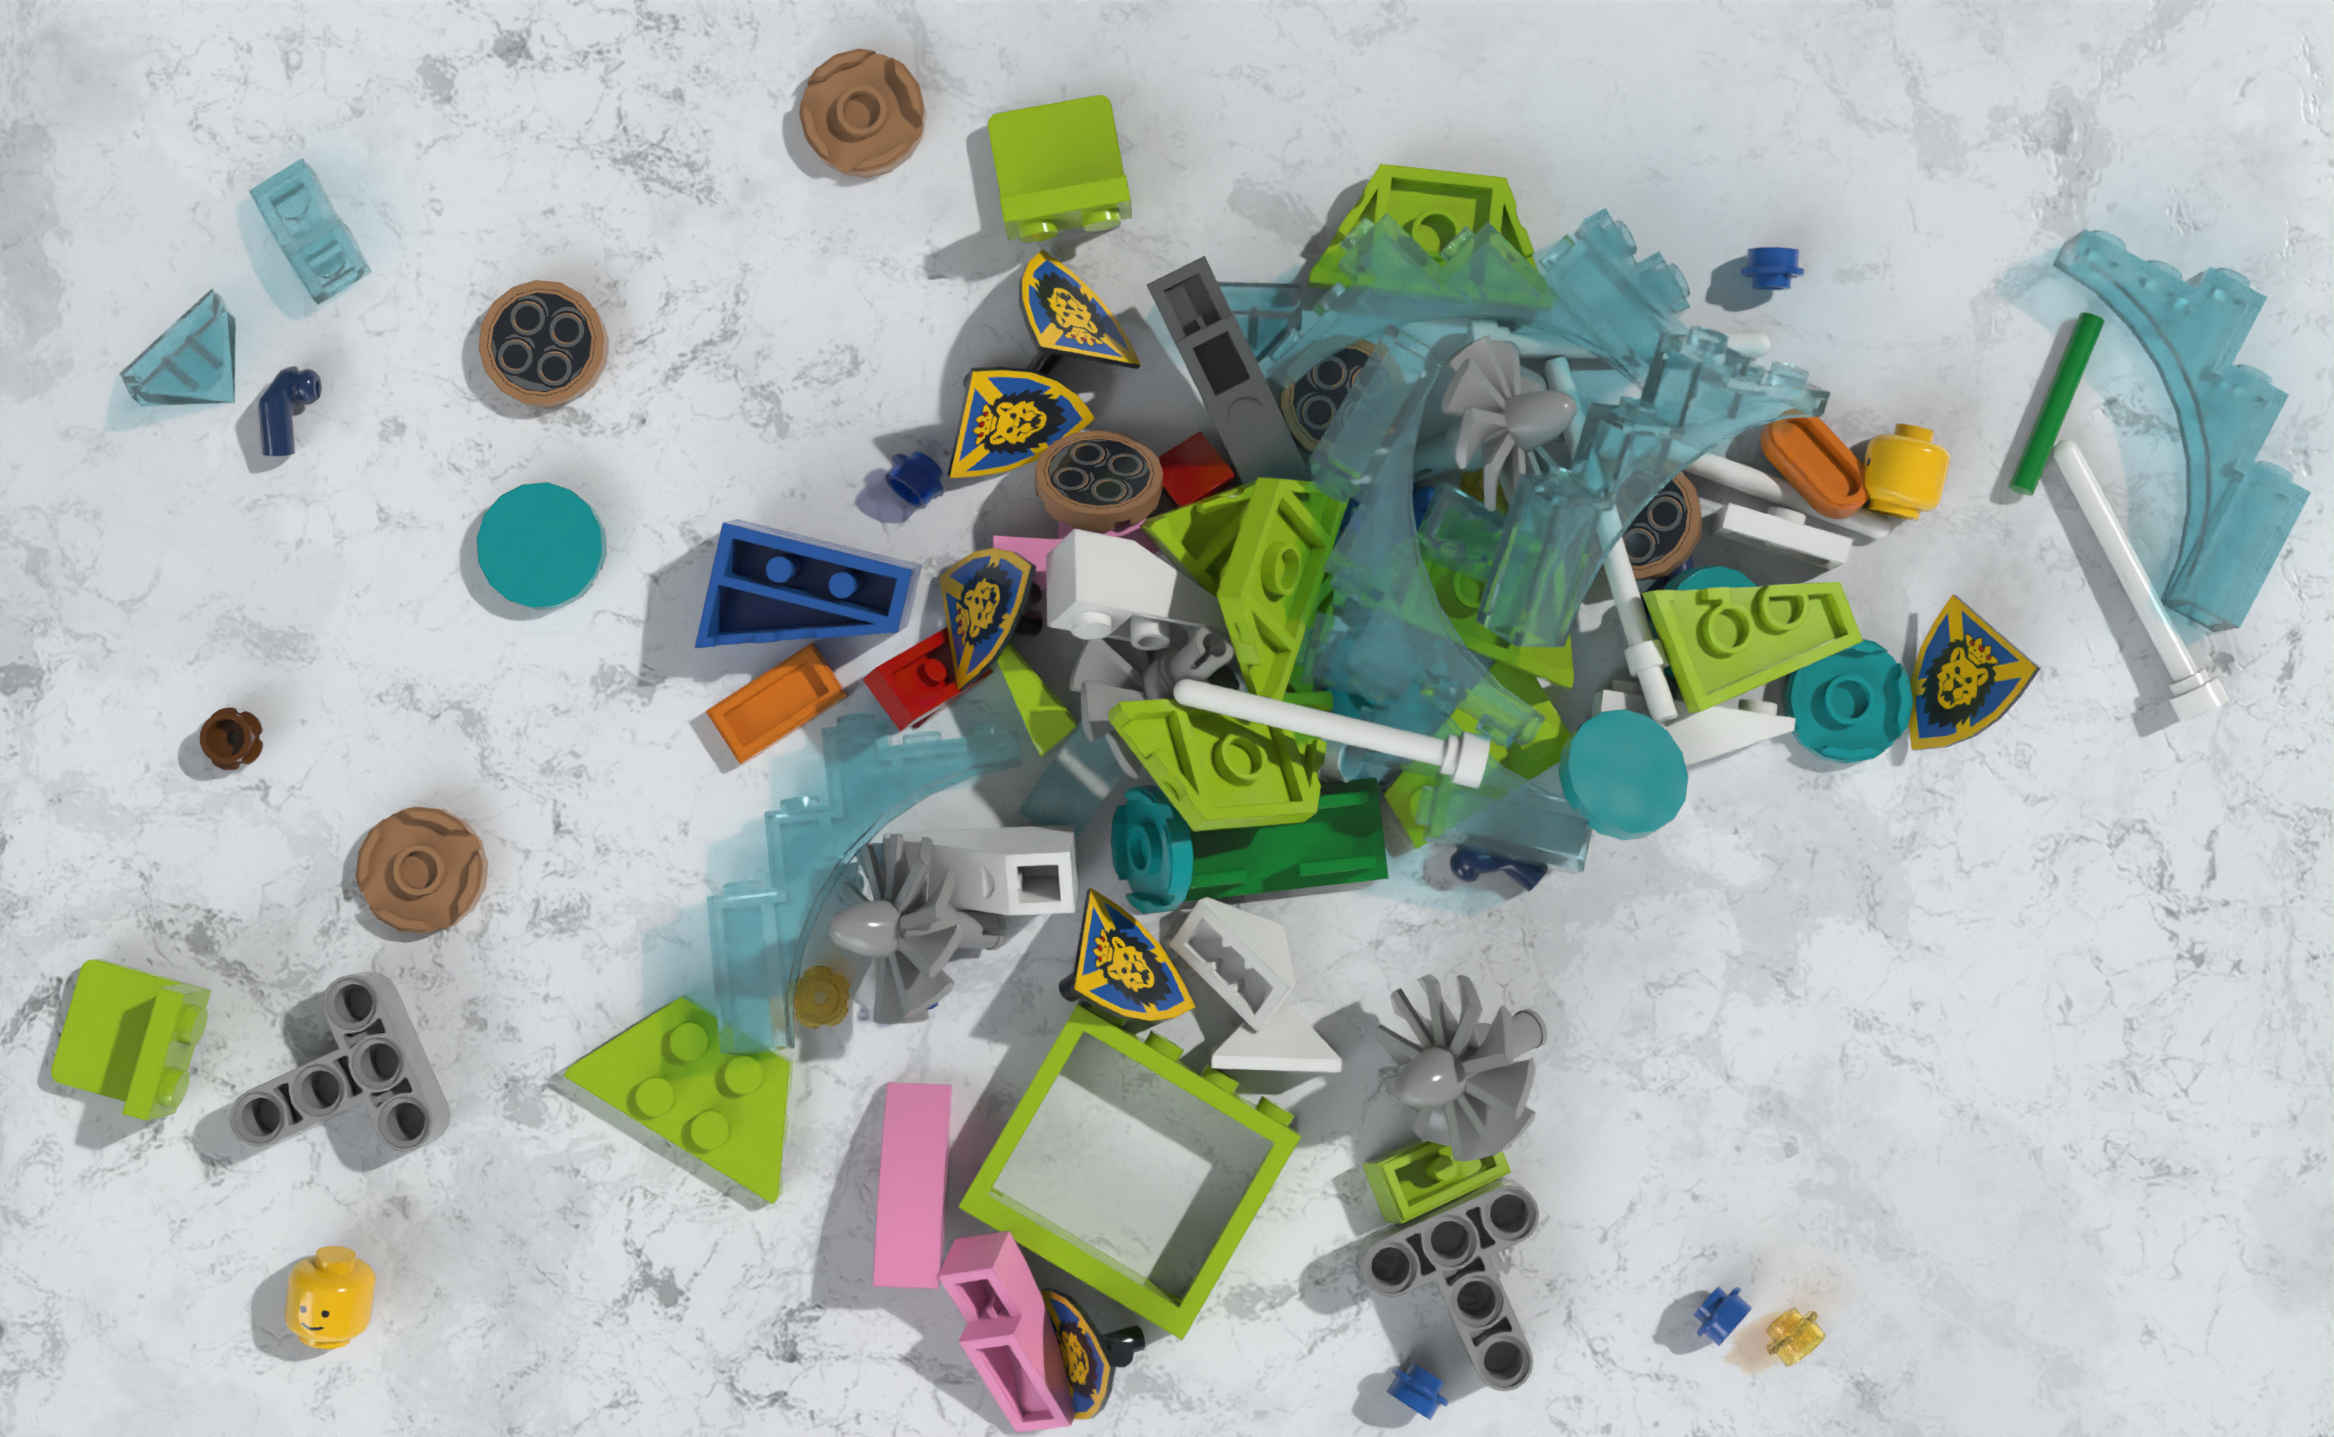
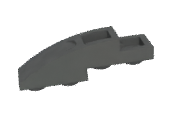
M1203 256L1146 284L1242 484L1257 480L1258 477L1312 482L1264 375L1206 257Z

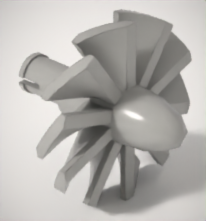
M1488 335L1464 345L1447 358L1444 364L1453 378L1441 401L1442 413L1457 417L1448 424L1446 432L1415 444L1410 443L1403 446L1401 450V463L1407 477L1412 475L1411 481L1420 484L1431 477L1456 468L1471 472L1483 469L1484 504L1490 512L1496 510L1498 479L1516 524L1527 521V496L1543 515L1554 512L1555 507L1541 470L1561 490L1568 488L1569 479L1542 445L1550 441L1560 443L1565 441L1563 431L1570 425L1577 414L1574 398L1559 390L1546 391L1548 386L1542 376L1520 366L1519 347L1511 341L1491 340Z
M1205 626L1201 628L1183 648L1142 650L1132 646L1130 641L1108 637L1083 640L1082 644L1084 646L1077 657L1070 676V690L1081 692L1083 730L1090 742L1104 735L1106 736L1116 760L1127 775L1137 779L1140 776L1143 764L1110 723L1108 712L1119 701L1175 699L1173 695L1174 687L1177 682L1183 679H1191L1248 693L1246 684L1241 677L1225 665L1231 660L1233 655V644L1228 635L1215 647L1209 644L1222 631L1218 627Z
M890 834L887 876H885L878 863L873 843H866L861 848L874 901H869L851 882H844L841 894L847 908L835 913L827 925L831 940L837 944L838 951L856 973L848 992L852 1000L874 1012L873 1021L876 1023L912 1024L930 1019L927 1009L950 993L955 982L942 968L949 961L957 948L997 950L1002 946L1005 939L1004 935L988 934V931L984 930L1006 929L1005 919L1002 914L976 910H955L953 906L948 904L957 879L954 869H947L938 888L930 899L927 900L933 840L928 837H922L918 856L910 870L903 842V834Z
M1427 974L1417 980L1427 994L1431 1020L1421 1015L1412 1006L1401 988L1395 990L1390 995L1395 1014L1407 1021L1421 1045L1407 1040L1382 1024L1377 1026L1376 1038L1399 1066L1406 1064L1400 1074L1383 1079L1385 1087L1394 1097L1419 1112L1412 1128L1419 1138L1451 1146L1453 1159L1458 1161H1471L1491 1155L1494 1156L1511 1147L1512 1143L1534 1121L1536 1112L1525 1106L1531 1092L1536 1071L1534 1059L1514 1062V1058L1545 1044L1547 1040L1546 1025L1542 1017L1531 1009L1520 1010L1511 1017V1013L1505 1005L1499 1008L1492 1024L1477 1023L1483 1012L1482 1005L1469 977L1462 974L1457 976L1461 1002V1015L1458 1022L1441 995L1440 982L1433 975Z

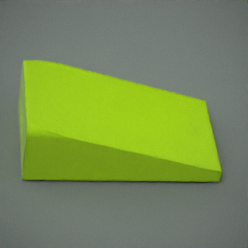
M1008 642L997 662L1036 750L1041 758H1045L1079 729L1077 725L1080 723L1013 645Z
M1419 1139L1363 1164L1364 1172L1384 1220L1387 1223L1403 1224L1512 1173L1503 1151L1494 1156L1491 1155L1471 1161H1458L1453 1159L1451 1146L1424 1139Z

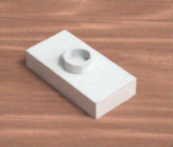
M1728 503L1716 511L1710 531L1711 536L1828 570L1847 563L1853 541L1849 537L1804 525L1806 516L1790 509L1769 507L1766 514L1732 503Z

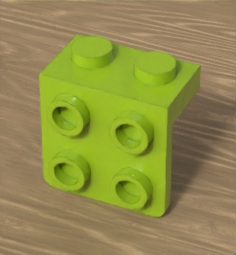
M1095 95L1005 111L990 117L988 131L1008 241L1020 239L1021 242L1025 243L1041 242L1056 237L1059 231L1081 227L1085 231H1102L1120 225L1121 220L1132 218L1131 197L1127 176L1124 175L1112 104L1106 96Z
M102 959L86 961L79 972L51 1067L52 1078L57 1083L124 1101L123 1115L150 1121L175 1114L188 1089L190 1079L188 1069L195 1045L201 1039L207 1024L208 1011L206 1007L211 990Z

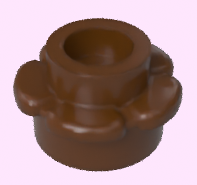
M231 707L223 708L213 713L204 723L200 732V745L205 755L212 760L215 766L223 770H237L241 764H252L260 756L263 749L260 734H262L263 728L258 718L247 711L239 713L237 709ZM231 733H236L238 736V742L234 745L228 742V736Z

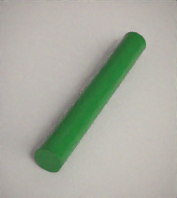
M2082 312L2078 317L2009 484V488L2015 492L2032 496L2035 492L2105 321L2097 315Z

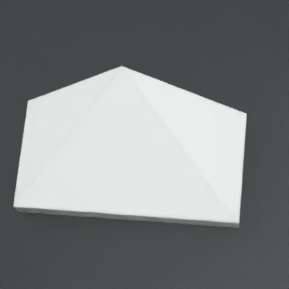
M1208 897L1198 901L1169 944L1257 1032L1267 1026L1296 985L1285 926Z
M1286 999L1263 1030L1257 1032L1243 1020L1211 1050V1068L1341 1072L1342 1059Z

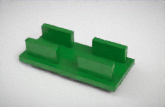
M1377 777L1356 779L1348 783L1340 781L1321 783L1317 813L1302 823L1193 831L1189 826L1193 850L1191 883L1183 902L1196 901L1205 897L1213 899L1389 879Z

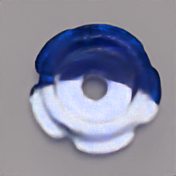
M913 451L909 458L903 453H896L892 457L895 465L885 475V480L900 498L916 508L924 509L933 498L942 497L945 492L940 481L943 471L935 461L919 451Z

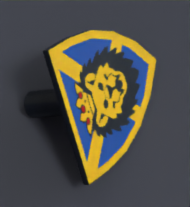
M1043 249L1027 263L1019 282V305L1027 330L1036 350L1039 352L1026 369L1052 376L1067 356L1138 369L1141 366L1128 337L1116 317L1098 295L1073 271Z
M970 368V372L963 380L966 391L947 475L949 478L977 477L1011 471L1039 460L1040 454L1054 441L1082 431L1095 417L1075 391L1049 375L1025 368Z
M998 548L974 551L956 562L939 577L958 690H965L998 660L1014 633L1036 636L1042 629L1043 618L1041 613L1030 610L1042 599L1040 587L1033 582L1037 566L1019 553Z
M1952 594L1935 619L1920 647L1911 677L1910 686L1913 705L1909 719L1911 750L1914 751L1947 748L1976 737L1999 721L2023 695L2041 669L1957 595Z
M1089 888L1086 893L1074 972L1059 982V991L1062 997L1069 1002H1075L1082 998L1091 1005L1120 1019L1141 1023L1170 1021L1194 1009L1195 1005L1180 973L1156 939L1137 919L1093 888Z
M1041 1289L1043 1301L1057 1338L1066 1371L1075 1414L1074 1419L1088 1420L1095 1418L1104 1410L1110 1397L1116 1367L1123 1368L1128 1366L1133 1360L1134 1353L1145 1349L1144 1334L1141 1328L1135 1325L1101 1335L1087 1312L1071 1296L1055 1289Z

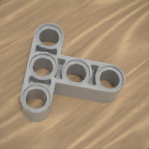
M364 972L339 977L328 986L324 993L322 1002L324 1016L339 1049L246 1091L236 1099L231 1107L229 1118L232 1131L240 1141L249 1146L262 1147L292 1138L364 1104L373 1127L383 1144L392 1150L406 1152L433 1143L443 1136L449 1126L450 1110L397 988L389 978L381 973ZM358 985L368 990L373 1002L371 1012L365 1019L355 1015L350 1005L351 993ZM382 1044L389 1045L397 1053L399 1064L393 1077H387L381 1073L376 1065V1052ZM323 1071L331 1073L338 1081L340 1088L339 1096L334 1104L323 1100L318 1092V1079ZM265 1098L274 1102L279 1109L280 1121L275 1131L265 1127L260 1120V1105ZM406 1103L415 1104L424 1114L425 1125L419 1136L408 1132L402 1124L401 1115Z
M1501 1177L1403 1224L1392 1223L1374 1231L1364 1239L1359 1247L1357 1260L1362 1276L1371 1290L1381 1296L1396 1297L1435 1281L1467 1356L1484 1384L1494 1390L1509 1391L1517 1389L1527 1381L1533 1368L1532 1352L1490 1259L1491 1255L1523 1242L1533 1234L1538 1226L1539 1210L1537 1202L1521 1184L1513 1179ZM1507 1194L1518 1196L1522 1204L1519 1218L1507 1226L1492 1223L1490 1211L1494 1201L1500 1196ZM1446 1221L1458 1222L1463 1226L1464 1231L1463 1240L1460 1245L1453 1251L1448 1252L1434 1249L1431 1245V1235L1435 1227ZM1392 1247L1404 1252L1406 1258L1405 1265L1396 1276L1383 1278L1372 1272V1260L1380 1250ZM1481 1281L1488 1284L1490 1289L1489 1299L1482 1308L1468 1311L1458 1306V1293L1468 1282ZM1500 1341L1513 1343L1516 1347V1355L1511 1365L1501 1370H1494L1485 1366V1353L1491 1345Z

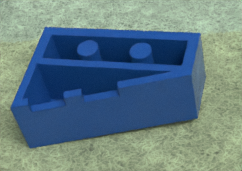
M739 519L723 522L695 648L809 638L821 639L897 633L908 627L922 565Z

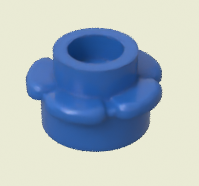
M1759 247L1748 249L1747 267H1742L1740 273L1743 276L1753 277V289L1789 290L1791 289V278L1804 275V269L1798 268V249Z
M1718 1286L1693 1314L1703 1323L1697 1330L1698 1336L1701 1337L1704 1333L1715 1344L1720 1346L1744 1319L1752 1307L1738 1295L1742 1290L1740 1287H1735L1728 1295Z
M1413 1362L1406 1373L1398 1368L1392 1370L1396 1377L1388 1388L1387 1393L1429 1420L1432 1419L1440 1404L1447 1407L1448 1400L1439 1395L1445 1382Z

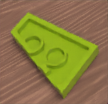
M1841 582L1779 584L1738 588L1717 587L1677 591L1655 590L1642 593L1688 713L1702 712L1863 642Z
M1495 661L1440 728L1431 736L1446 740L1448 734L1460 737L1461 732L1466 731L1490 738L1487 763L1478 788L1450 782V775L1439 773V766L1411 760L1382 794L1415 849L1420 848L1560 762L1562 748L1571 734L1536 677Z

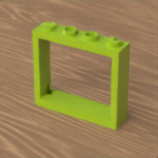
M1079 1001L958 1208L999 1232L1010 1231L1017 1243L1183 1341L1301 1138L1299 1131L1290 1125L1295 1115L1264 1096L1260 1098L1257 1105L1235 1093L1240 1082L1218 1068H1211V1065L1206 1063L1202 1072H1199L1179 1060L1184 1049L1164 1036L1151 1030L1145 1040L1124 1027L1127 1020L1120 1019L1093 1005L1089 1007ZM1084 1031L1272 1142L1182 1298H1179L993 1187Z

